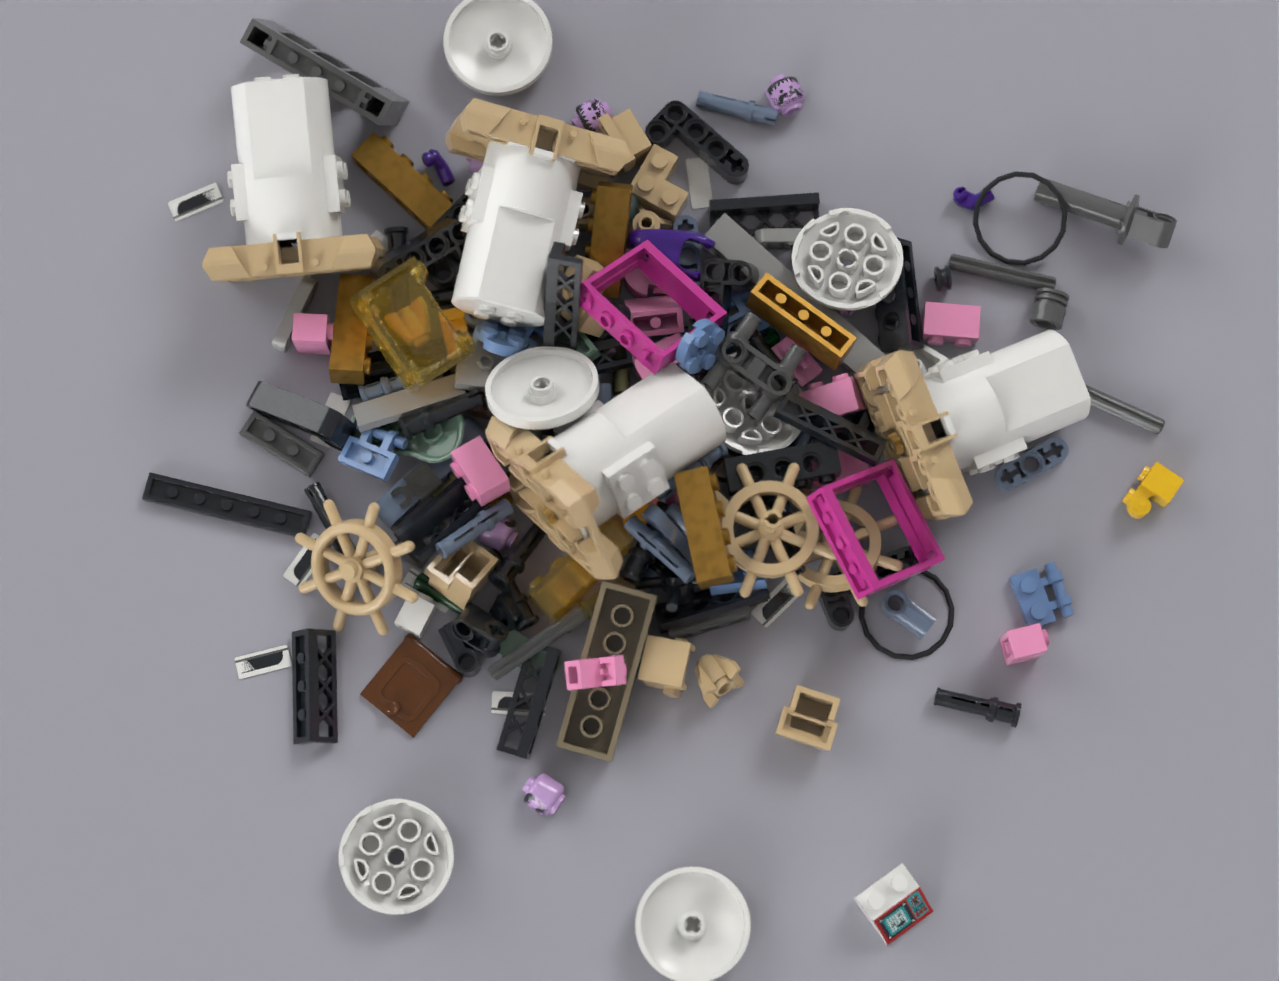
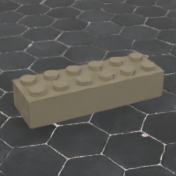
M602 581L580 660L623 655L627 668L626 684L572 690L557 741V747L606 761H613L658 596Z

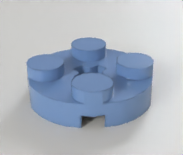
M704 318L695 322L693 326L696 329L691 334L686 332L676 351V361L680 363L678 367L688 374L698 373L703 368L709 370L715 363V353L719 344L724 339L725 331L709 319Z
M483 319L482 323H478L472 336L476 344L478 339L484 343L483 349L505 357L513 355L514 352L526 350L529 345L524 328L517 326L508 327L491 319Z

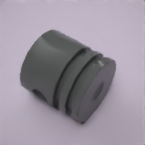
M1038 288L1030 323L1048 330L1062 329L1069 295L1053 288Z

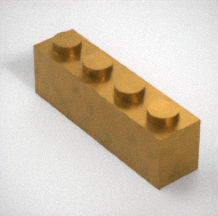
M373 132L351 154L353 163L424 229L431 228L453 205V199L444 190L439 192L432 186L434 182L425 172L422 171L419 174L413 168L414 163L409 157L403 153L399 155L393 150L395 146L387 137L383 135L380 138Z
M600 181L597 188H592L591 204L595 205L594 216L590 215L588 220V232H592L591 243H586L585 258L597 261L604 268L625 255L633 185ZM623 278L606 288L602 295L604 297L619 298Z
M767 272L752 289L745 305L834 371L851 352L857 337Z
M340 273L329 363L331 383L364 385L365 374L370 375L371 358H367L368 350H373L374 334H370L371 326H376L377 311L373 310V303H378L379 286H374V279L371 275Z
M707 466L675 473L674 478L697 584L703 589L733 582V572H737V565L734 555H729L727 545L731 544L728 527L723 528L721 518L726 517L722 500L717 501L715 491L720 490L716 473L711 474Z

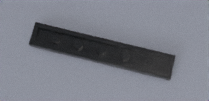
M149 472L142 497L143 501L293 537L297 533L307 535L312 517V511L151 472Z

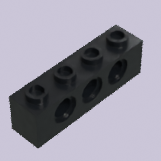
M899 237L897 239L900 241L903 250L901 276L894 289L884 299L876 303L875 317L879 328L878 343L881 351L889 354L899 350L911 352L924 348L912 242Z
M823 441L726 458L723 462L729 497L734 496L744 488L736 470L737 465L740 463L745 464L749 471H760L763 476L760 481L783 482L784 477L777 475L775 468L778 465L789 467L791 463H797L800 469L793 485L796 489L808 487L809 482L819 481L821 485L833 483L837 477H840L842 472L837 448ZM813 460L816 462L818 469L814 472L806 471L803 467V462Z

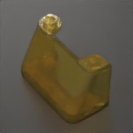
M414 256L350 298V304L402 385L410 393L423 387L476 352L473 347L475 343L469 333L466 331L463 333L460 330L455 331L425 285L428 271L425 265L420 260L417 261Z

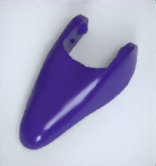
M638 229L632 231L628 236V243L633 249L644 241L649 240L694 282H700L701 271L697 270L694 272L690 269H684L679 265V257L683 245L687 240L702 244L707 249L715 247L716 244L707 236L689 230Z

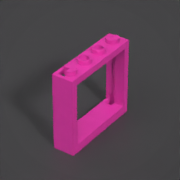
M646 240L582 282L580 307L655 375L676 360V351L681 339L662 351L600 292L636 268H639L696 321L706 318L716 323L720 328L727 312L649 240Z
M894 459L823 486L806 497L857 600L929 570L945 560L927 521L921 513ZM875 479L919 562L878 580L835 496Z

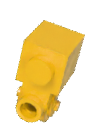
M1156 461L1151 468L1147 465L1137 477L1141 481L1136 490L1130 488L1122 502L1126 504V510L1131 517L1135 519L1143 518L1151 509L1149 499L1165 507L1170 503L1184 482V479Z

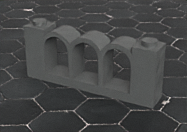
M252 18L239 42L288 72L299 74V77L327 79L329 96L378 125H398L410 102L390 89L383 87L373 79L353 70L339 59L322 52L315 45L295 35V33L273 20Z

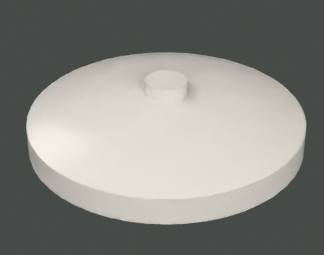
M464 0L450 15L443 38L447 63L457 79L468 88L491 96H505L518 93L535 83L548 66L553 46L549 21L542 9L533 0Z
M535 347L517 352L500 362L487 378L485 393L490 411L500 421L521 429H549L567 424L579 418L592 407L599 394V378L597 369L592 361L578 351L564 347Z
M703 867L678 868L669 871L655 880L642 896L635 919L637 942L644 957L655 970L675 981H711L727 973L742 957L747 947L751 930L749 909L739 889L722 874Z

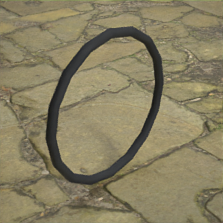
M1014 171L995 178L982 190L974 205L973 227L978 242L990 256L1005 264L1025 266L1045 259L1057 249L1066 232L1068 213L1063 196L1051 181L1035 173ZM1014 177L1033 178L1045 184L1057 197L1062 212L1061 229L1053 245L1041 255L1026 260L1007 259L994 252L984 241L978 224L980 205L987 192L999 182Z
M889 569L883 570L878 575L880 577L889 575ZM927 570L921 574L932 579L944 592L949 607L948 625L941 639L928 650L910 655L894 653L884 648L869 633L864 617L865 606H859V620L864 635L878 651L894 659L915 660L931 655L945 643L953 628L954 605L949 590L936 575Z

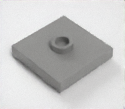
M459 337L457 342L454 388L470 391L478 388L480 392H485L486 381L491 371L507 357L483 349L484 343L480 340L476 344L473 339Z

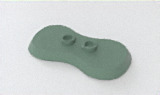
M354 414L351 421L355 425H357L356 417ZM463 414L437 424L434 431L426 430L413 436V439L408 441L409 443L405 450L396 447L392 453L412 456L428 463H440L452 457L451 451L460 447L463 440ZM399 421L380 426L381 429L388 432L390 430L398 432L401 437L407 439ZM356 430L353 437L359 439L362 433ZM375 439L371 444L380 447L383 441Z

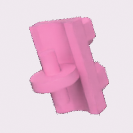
M786 336L771 349L782 361L792 344L801 346ZM805 350L807 352L793 372L795 378L799 380L797 385L801 389L823 372V369L807 350Z

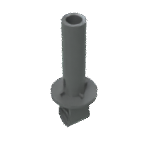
M1049 180L1063 196L1067 212L1118 229L1117 235L1120 234L1118 244L1122 245L1129 236L1158 248L1169 247L1177 220L1170 215L1139 207L1140 195L1135 194L1132 202L1129 200L1126 205ZM1039 182L1034 201L1060 209L1057 197L1045 184Z

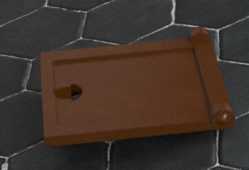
M409 633L360 695L414 738L454 687L462 682L464 677Z

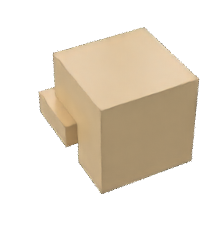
M630 108L613 118L608 113L598 118V127L601 130L598 133L626 141L631 153L630 159L615 176H612L613 179L642 164L650 152L652 144Z
M471 541L451 554L447 559L438 554L426 568L424 574L430 578L428 581L430 586L464 610L489 581L488 576L494 571L498 559Z
M647 635L638 680L647 687L662 689L663 693L668 697L680 699L681 692L686 691L687 685L684 684V678L690 652H695V646L686 639L675 638L673 640Z
M797 685L789 707H783L775 734L829 752L838 727V723L833 721L841 699Z

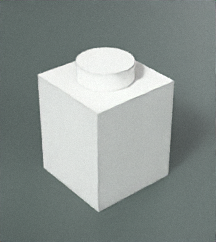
M418 592V600L415 603L405 600L394 623L396 627L421 639L436 611V606L432 604L433 599Z

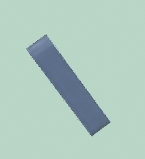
M471 416L464 420V435L460 446L478 436H481L485 443L488 440L485 434L486 431ZM452 457L440 463H428L422 460L418 462L376 501L380 506L378 517L390 529L399 525L453 473L450 464L453 462Z

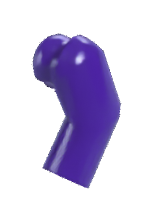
M429 149V152L422 154L423 164L426 167L434 166L444 187L455 182L449 165L437 150Z
M958 187L953 192V200L960 207L974 210V205L981 192L973 194L967 191L965 187ZM991 190L987 192L980 207L995 200Z

